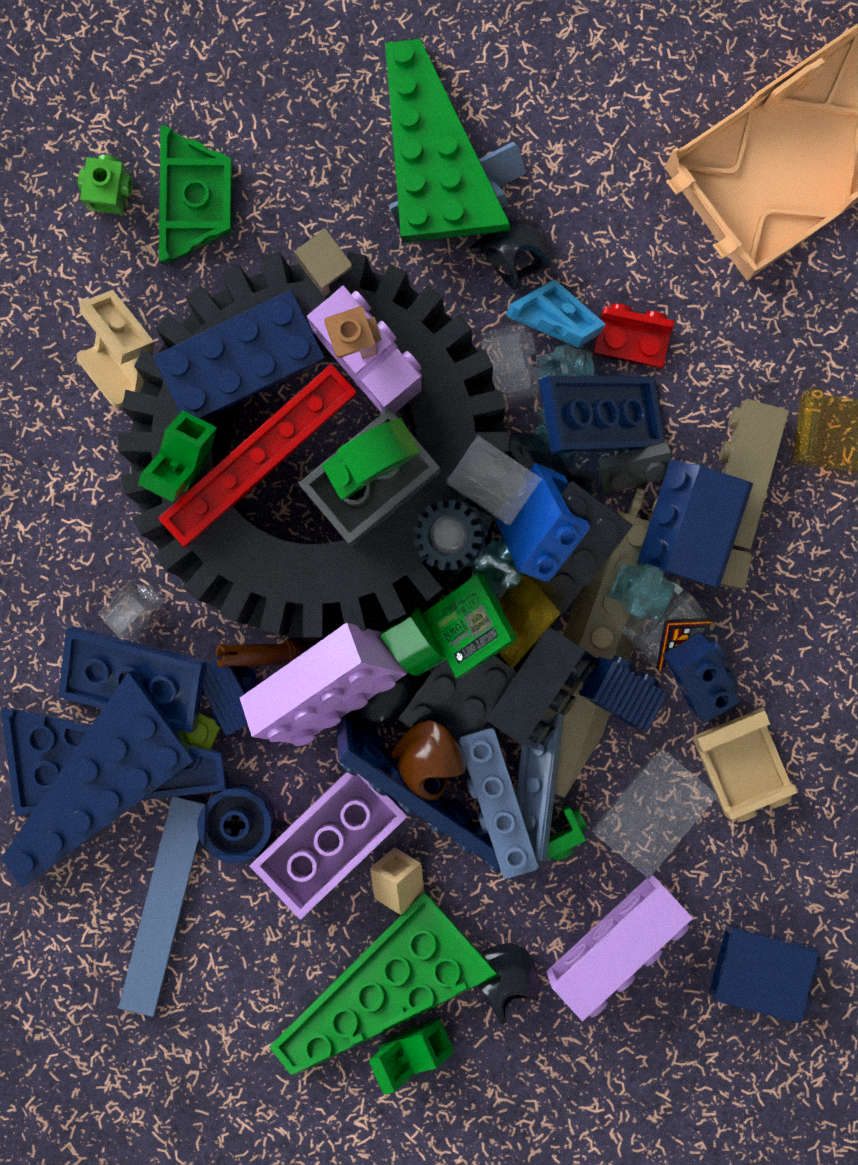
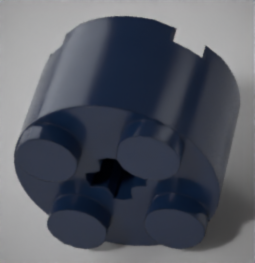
M232 785L213 795L200 811L197 824L199 839L218 860L227 863L245 862L259 854L271 840L276 827V814L268 796L259 789L249 785ZM236 815L239 816L240 821L245 822L240 831H236V825L230 824V820Z

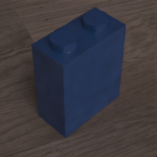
M726 923L709 994L717 1002L801 1024L803 1014H807L811 1006L812 995L809 989L812 978H816L820 970L821 960L818 956L819 951L809 944Z

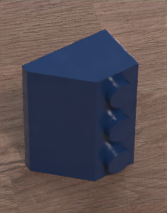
M670 459L637 563L663 574L719 589L753 483L701 465Z

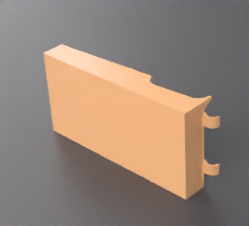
M858 24L765 86L741 108L685 146L679 149L677 147L674 148L664 167L672 177V179L666 180V183L675 195L683 192L718 240V243L713 244L714 249L722 259L729 256L746 280L752 278L858 203Z

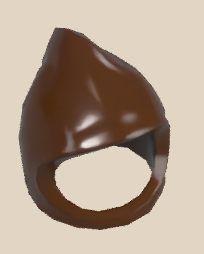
M431 720L420 722L408 730L391 752L393 759L401 757L398 763L399 773L408 788L415 795L429 801L439 800L445 792L448 778L460 776L466 770L465 757L459 744L445 727ZM430 778H439V793H428L424 788L425 781Z

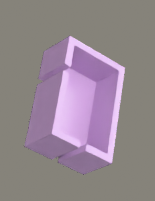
M343 285L307 315L312 332L381 414L388 408L396 413L422 391V374L420 373L422 367L410 352L406 351L402 354L396 349L397 345L394 342L396 337L383 321L377 324L382 338L381 341L375 342L377 355L362 359L360 352L342 358L336 357L324 323L325 318L362 305L367 319L372 318L369 313L371 308L365 299L357 291L350 294Z

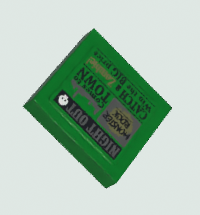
M476 574L423 613L456 678L466 676L518 640L484 574Z

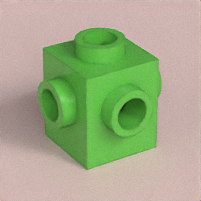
M99 155L98 159L86 157L85 169H81L78 176V187L81 191L80 200L90 211L124 215L126 197H131L133 177L129 174L124 164L116 157L110 155Z

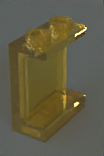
M808 388L800 394L792 464L858 472V399L822 395L823 390Z

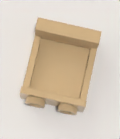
M110 290L82 301L80 304V313L96 332L94 347L78 353L77 361L113 408L117 409L122 407L125 390L140 393L144 379L134 365L142 349L152 354L154 341L114 290Z
M757 709L692 736L725 817L730 820L736 819L737 822H743L757 816L756 810L767 805L770 808L783 806L791 801L789 796L798 793L796 785L791 784L769 733L767 726L770 725V722L764 710Z

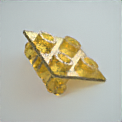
M518 570L495 596L518 638L516 642L499 652L511 668L516 666L561 613L529 575Z

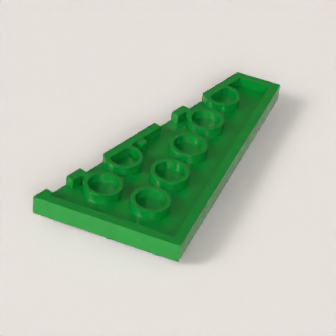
M413 39L385 43L402 243L510 231L508 219L421 40Z
M424 892L269 1048L290 1075H298L500 974L431 896Z

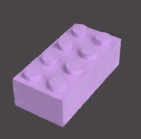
M345 623L240 697V701L252 737L268 739L270 742L280 741L292 743L295 746H302L313 741L314 735L323 729L337 725L341 721L340 718L350 711L364 707L368 703L367 700L377 693L394 687L395 681L406 675L407 671L397 662L380 637L382 632L368 628L365 631H361L357 625Z
M346 771L251 863L250 867L301 920L408 817V813L400 807L397 800L388 794L383 796L377 793L370 786L369 781L359 774L353 776Z
M650 874L546 971L551 988L582 1022L588 1016L593 1018L606 1007L608 1003L606 999L616 990L622 992L634 981L635 976L633 974L643 965L646 967L650 966L661 956V948L669 940L676 941L688 931L690 927L688 923L693 918L668 890Z

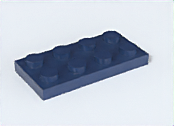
M291 289L153 356L179 412L181 413L183 410L201 420L325 361Z
M547 376L539 379L551 453L637 450L665 443L654 376Z
M72 626L66 629L58 697L103 709L126 674L133 670L174 728L192 733L197 729L207 661Z

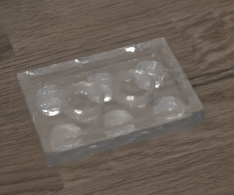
M659 748L591 831L649 879L718 795L665 750Z

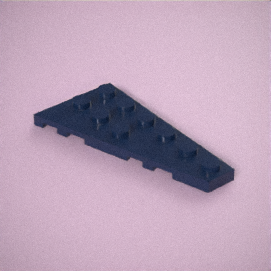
M133 670L129 671L2 856L1 860L22 888L197 760Z
M3 707L1 708L15 816L31 814L92 724ZM187 744L197 760L142 800L216 792L229 788L225 752Z
M351 712L340 718L341 721L336 725L338 760L345 771L353 776L359 774L369 781L370 786L377 793L383 796L388 794L398 801L400 807L405 812L413 816L415 814L419 815L427 821L428 825L440 835L447 834L455 840L456 844L468 854L475 853L483 859L484 863L496 873L501 871L489 833H483L479 821L476 824L472 822L470 814L464 809L465 806L454 797L451 802H448L442 796L439 800L429 801L415 795L405 784L399 773L398 763L401 757L393 759L391 756L394 746L388 750L383 739L378 735L379 732L374 727L362 728L351 718ZM433 778L427 779L424 783L425 790L431 794L439 793L436 789L439 783Z

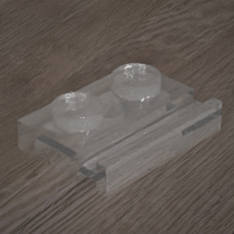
M477 436L446 483L510 526L542 478L480 436Z

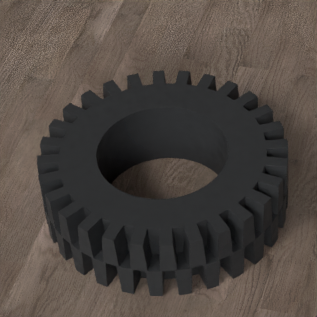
M281 252L262 255L265 272L248 277L239 264L222 271L226 288L212 297L199 285L185 296L192 313L181 324L167 314L156 328L164 342L159 351L160 353L290 289L310 329L311 325L307 315L343 285L350 294L357 291L365 299L371 308L369 313L372 317H375L376 323L378 324L380 321H383L395 335L396 349L402 354L406 351L410 352L422 367V370H420L422 374V391L407 402L403 408L411 421L415 439L440 467V474L353 547L345 539L324 544H301L276 538L259 529L245 514L238 502L187 548L183 547L158 518L186 492L182 491L176 500L171 502L138 485L141 473L159 454L165 429L180 414L153 358L154 355L143 349L134 365L144 379L140 393L125 390L121 407L133 420L131 432H118V452L131 464V474L121 476L124 494L138 504L141 514L133 517V520L140 535L154 542L159 550L154 557L165 571L178 576L186 584L183 589L198 601L212 605L220 610L219 614L235 622L248 624L259 628L261 631L278 635L325 638L345 623L357 625L361 631H365L367 628L377 630L390 625L417 607L421 609L426 606L431 599L441 591H444L458 577L463 568L440 570L437 566H430L427 564L428 560L419 556V546H415L413 541L417 539V533H413L414 526H418L419 523L416 520L419 514H424L426 511L424 508L428 505L436 504V501H464L479 511L478 515L483 517L486 524H483L484 530H488L501 498L506 478L504 472L509 452V432H505L504 428L505 402L502 389L496 390L492 381L493 365L486 350L477 352L472 344V328L461 314L452 320L444 311L443 297L429 285L420 294L410 287L406 271L389 264L384 275L372 272L367 256L353 252L347 253V258L351 262L352 268L329 285L331 293L325 297L300 265L289 266ZM314 335L325 358L324 362L338 363ZM245 400L203 420L217 427L206 462L192 487L227 457L230 430ZM449 519L438 527L437 540L443 548L455 550L464 541V529L457 521Z

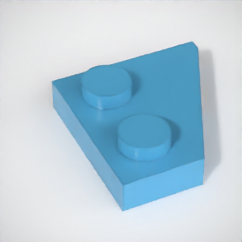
M555 279L510 304L506 313L509 318L578 348L600 335L605 326L602 320Z

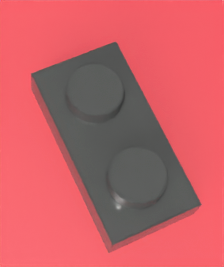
M668 443L597 459L599 483L602 493L623 490L664 479L671 459V450Z

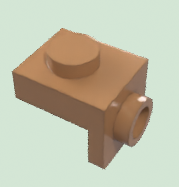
M363 305L325 318L324 323L337 358L360 352L362 359L377 355L375 342L381 341L382 338L375 317L367 319Z

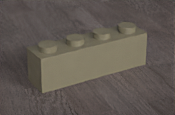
M750 399L742 402L740 407L733 408L728 427L733 428L730 442L724 441L719 455V462L724 463L722 473L753 483L733 545V549L747 551L752 548L789 410Z

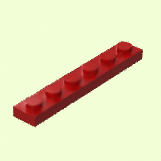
M330 364L158 519L178 542L187 548L358 395L356 390Z

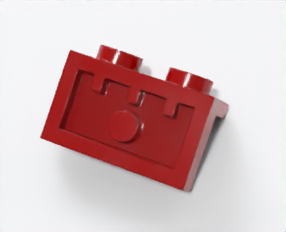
M612 304L611 307H604L600 320L605 323L601 334L596 337L593 355L662 369L675 321L667 319L666 314L657 311H647L646 314L632 312V308L624 304Z

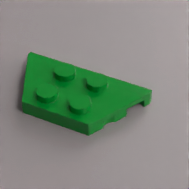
M160 126L159 262L161 264H168L232 233L233 162L230 157L218 151H211L205 148L204 144L192 138L189 140L173 132L172 128L168 126Z

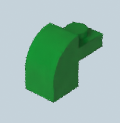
M182 410L165 429L159 454L141 473L138 485L171 502H174L182 491L187 493L206 462L217 427Z
M400 417L378 425L337 449L339 453L321 466L342 500L352 496L375 478L395 471L421 451Z
M418 607L388 625L380 635L397 662L413 676H420L446 660L427 620Z
M437 1018L418 1024L386 1039L378 1045L379 1052L368 1061L385 1095L396 1092L414 1074L437 1069L455 1051L441 1019Z

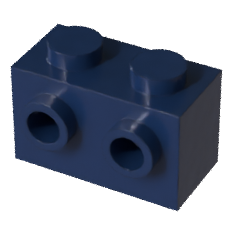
M699 632L663 654L685 702L703 724L741 702L734 689L739 686L738 681L728 667H724L722 662L726 660V656L716 641L710 643Z

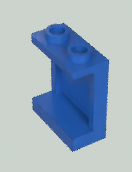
M535 463L496 516L495 521L518 571L541 581L549 582L589 531L590 525L588 521L573 515L561 495L569 484L565 476Z

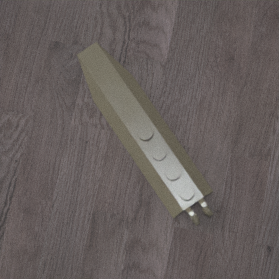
M637 488L628 513L615 511L633 524L632 528L589 586L585 585L577 595L563 636L596 658L600 656L612 660L613 656L616 655L629 661L660 573L637 563L657 499H655L648 521L636 517L645 499V490ZM582 683L574 692L573 696L576 697V701L563 720L555 794L564 798L603 736L610 713L579 695Z

